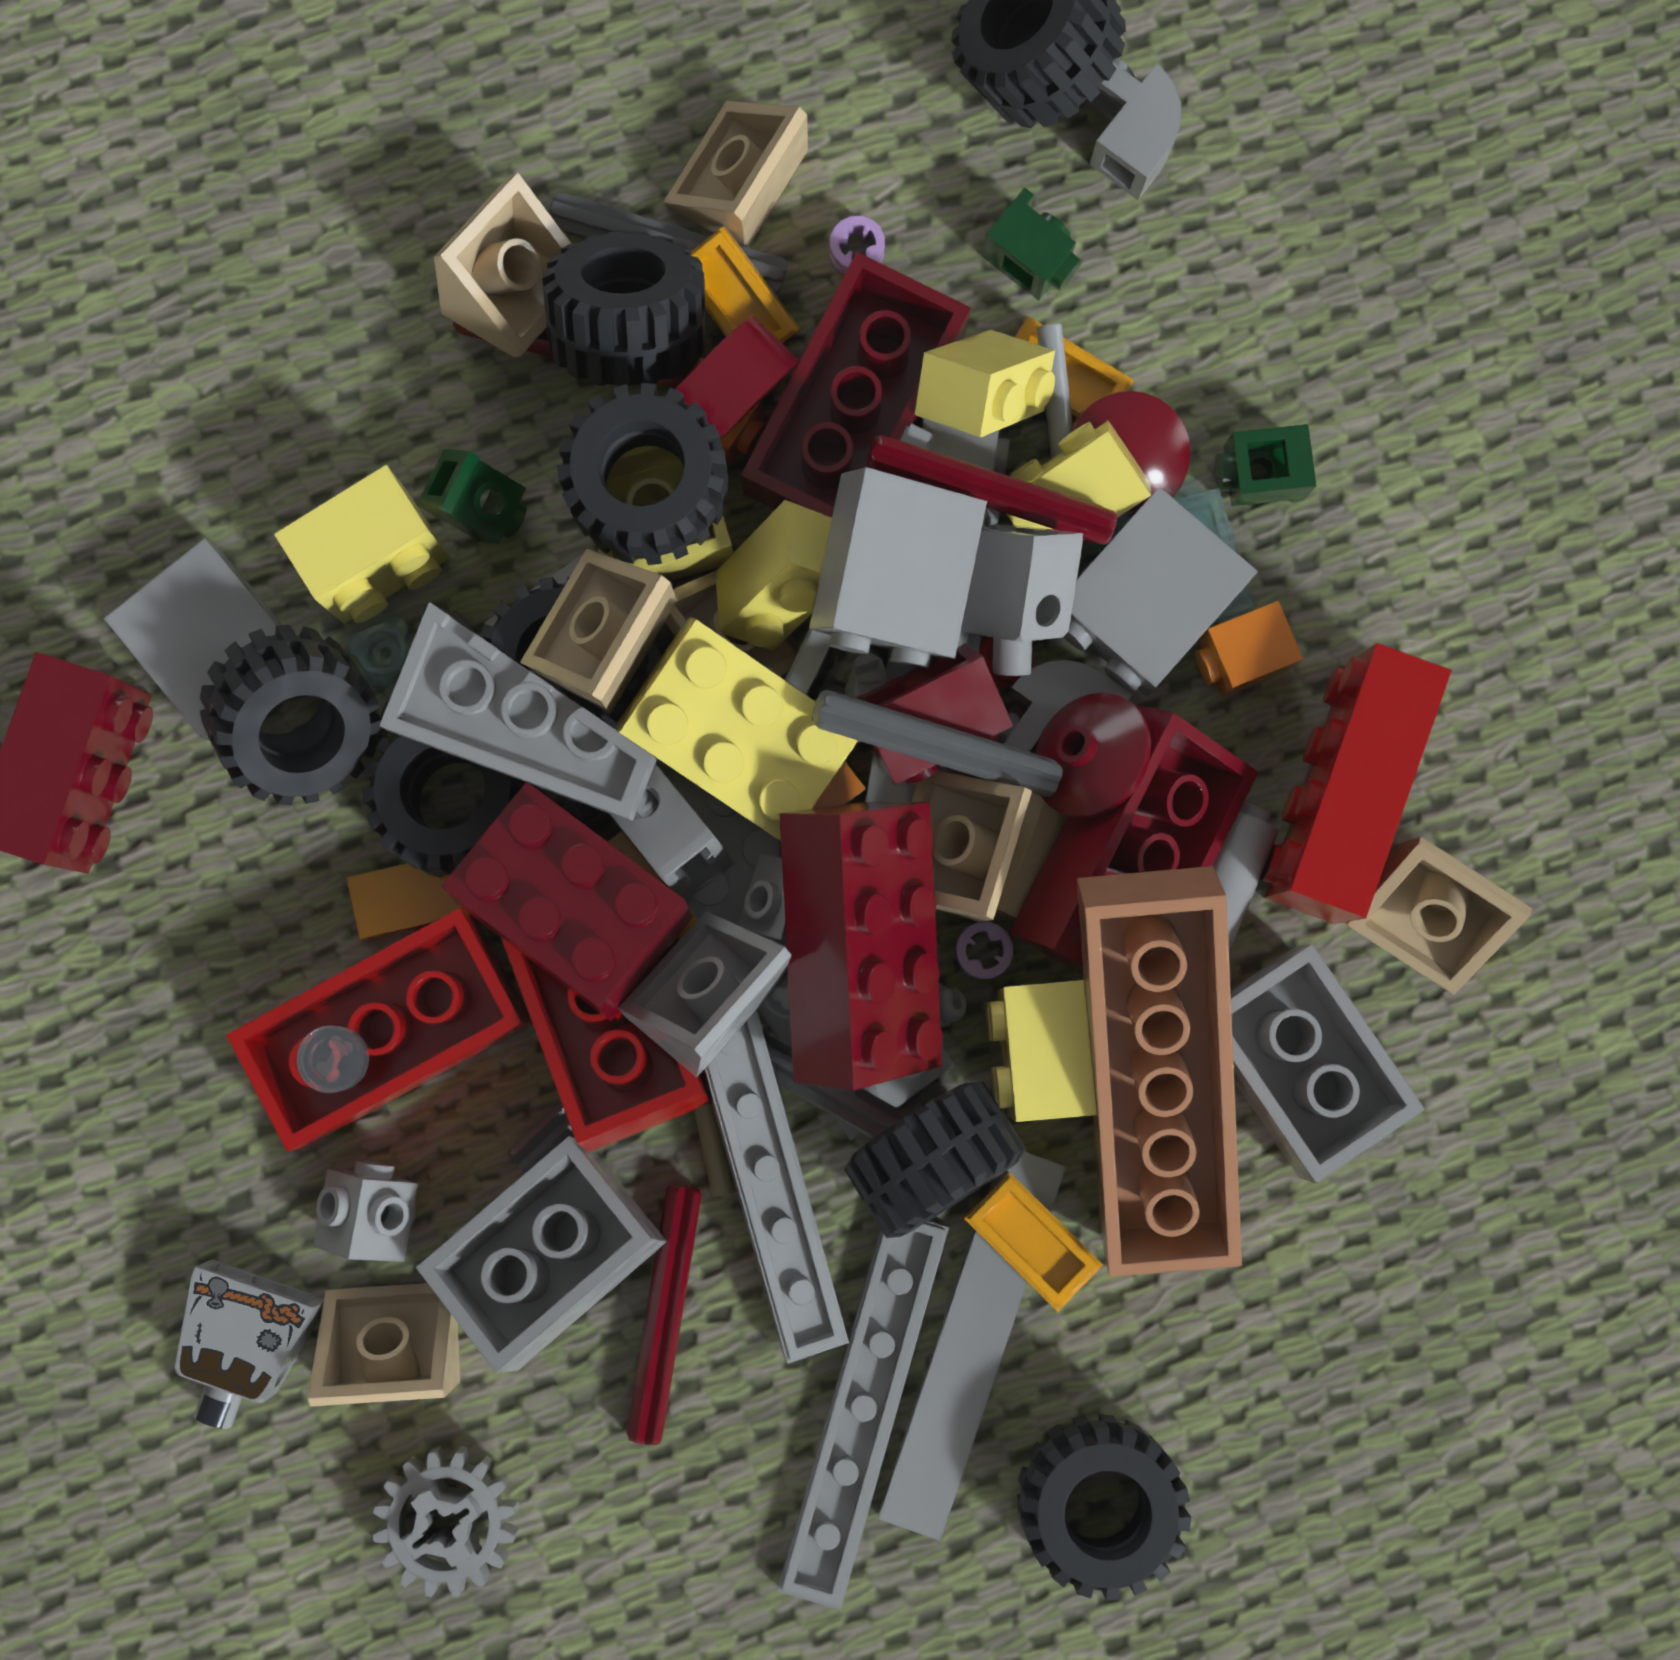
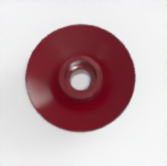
M1106 692L1081 696L1061 708L1044 728L1037 743L1035 754L1055 760L1062 767V778L1054 795L1041 797L1051 808L1060 814L1076 819L1096 818L1113 811L1123 804L1139 786L1150 760L1151 734L1142 712L1122 696ZM1084 744L1083 749L1078 753L1079 749Z

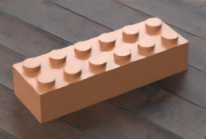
M1213 866L1077 878L1083 978L1097 1115H1093L1100 1233L1109 1277L1242 1266L1226 893Z

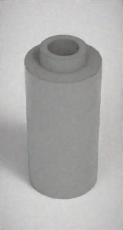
M1247 802L1243 803L1213 864L1227 897L1229 950L1232 949L1279 833L1276 827L1269 824L1271 813Z

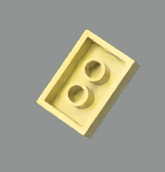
M691 617L686 620L615 725L619 733L780 841L779 813L812 809L858 742V740L819 729L812 721V712L815 706L814 700L700 621Z

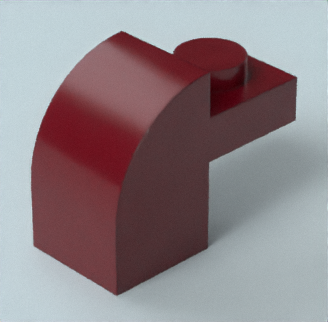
M753 314L714 348L675 390L683 393L684 400L689 406L696 402L706 412L708 424H715L720 437H724L763 398L770 396L786 379L785 376L799 360Z

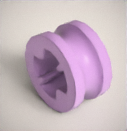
M850 216L841 220L834 227L830 236V259L834 268L841 275H845L852 261V251H849L846 255L841 251L848 247L849 237L852 235H862L863 244L870 240L873 246L866 249V256L882 264L885 251V236L881 227L874 220L865 216Z
M977 922L967 927L958 936L955 944V959L960 969L968 976L976 979H991L1002 974L1010 965L1013 957V943L1009 934L1001 926L991 922ZM985 932L988 942L999 941L1001 957L997 955L992 957L997 963L994 967L983 969L979 960H968L966 945H975V942L971 939L974 934Z

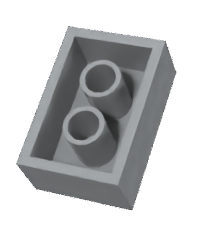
M1313 944L1292 948L1230 990L1234 1082L1299 1178L1317 1184L1425 1110Z
M568 1136L420 1263L416 1269L496 1373L513 1372L522 1368L667 1241L595 1151L588 1152L577 1144L575 1138Z

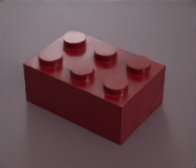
M35 652L0 749V851L42 865L89 874L92 864L99 863L108 849L111 831L110 828L106 827L113 804L114 802L120 803L128 792L132 770L127 765L135 742L141 743L150 730L153 709L148 705L152 695L111 675Z
M528 782L523 785L441 886L459 906L609 1021L614 1019L620 1011L618 1007L646 978L693 918L685 899Z

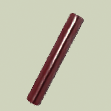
M885 435L876 436L870 446L867 457L868 468L987 501V508L1055 530L1083 533V539L1094 543L1108 544L1113 536L1117 524V514L1113 510Z
M669 1185L665 1194L659 1232L667 1242L656 1251L626 1431L629 1441L637 1444L658 1445L663 1438L702 1198L699 1189L688 1185Z

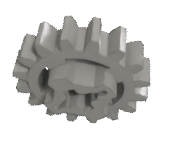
M441 1446L434 1447L428 1453L427 1466H424L417 1457L412 1456L403 1464L407 1480L393 1474L383 1486L394 1499L380 1500L374 1507L373 1514L388 1520V1522L373 1534V1541L377 1543L390 1542L392 1550L381 1563L387 1568L400 1562L406 1568L400 1582L404 1587L411 1584L417 1576L425 1579L424 1591L427 1597L434 1595L441 1582H447L448 1589L453 1597L460 1596L465 1589L466 1577L468 1576L479 1588L485 1585L490 1577L486 1563L501 1568L509 1556L504 1547L499 1543H513L518 1535L519 1528L505 1522V1519L514 1515L519 1508L518 1500H502L501 1493L510 1482L508 1475L491 1480L487 1472L490 1469L492 1459L488 1456L483 1458L476 1467L468 1464V1447L461 1446L451 1461H446ZM444 1479L458 1480L471 1488L464 1490L447 1486ZM412 1496L414 1500L411 1502V1505L417 1514L414 1527L407 1531L405 1511L408 1500ZM467 1508L454 1529L446 1526L441 1530L436 1528L429 1534H425L434 1523L438 1514L443 1517L451 1513L456 1515ZM487 1510L489 1530L485 1544L482 1547L479 1543L481 1538L476 1532L475 1527L477 1518ZM423 1554L444 1557L448 1563L434 1561Z

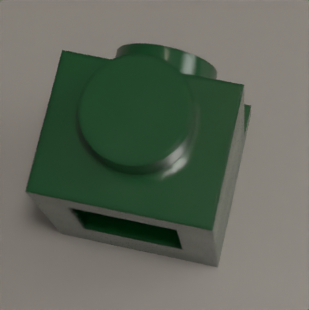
M1024 187L986 233L981 257L1040 301L1051 286L1061 291L1077 272L1083 260L1073 253L1076 242L1070 238L1071 235L1068 228L1052 214L1043 212L1040 215L1033 210L1031 206L1034 194Z
M1308 424L1233 432L1223 446L1224 453L1215 455L1214 473L1216 486L1219 492L1229 491L1231 507L1291 500V502L1303 501L1317 486ZM1253 463L1263 465L1268 471V479L1253 480L1250 465Z
M444 449L416 505L478 541L499 544L503 536L506 538L513 536L521 527L526 516L527 508L520 502L526 487L479 460L480 457L470 451ZM489 490L488 497L481 508V495L484 491Z

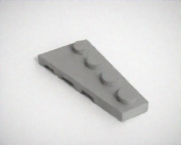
M430 602L427 605L379 725L387 731L632 822L657 760L652 754L585 708L579 706L543 679L528 671Z

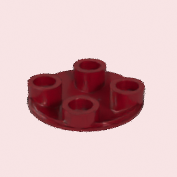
M1124 391L1098 399L1076 416L1070 433L1088 422L1092 424L1094 429H1097L1109 421L1149 480L1151 496L1159 487L1171 497L1176 495L1188 472L1190 443L1183 422L1168 404L1146 393ZM1150 497L1118 518H1132Z

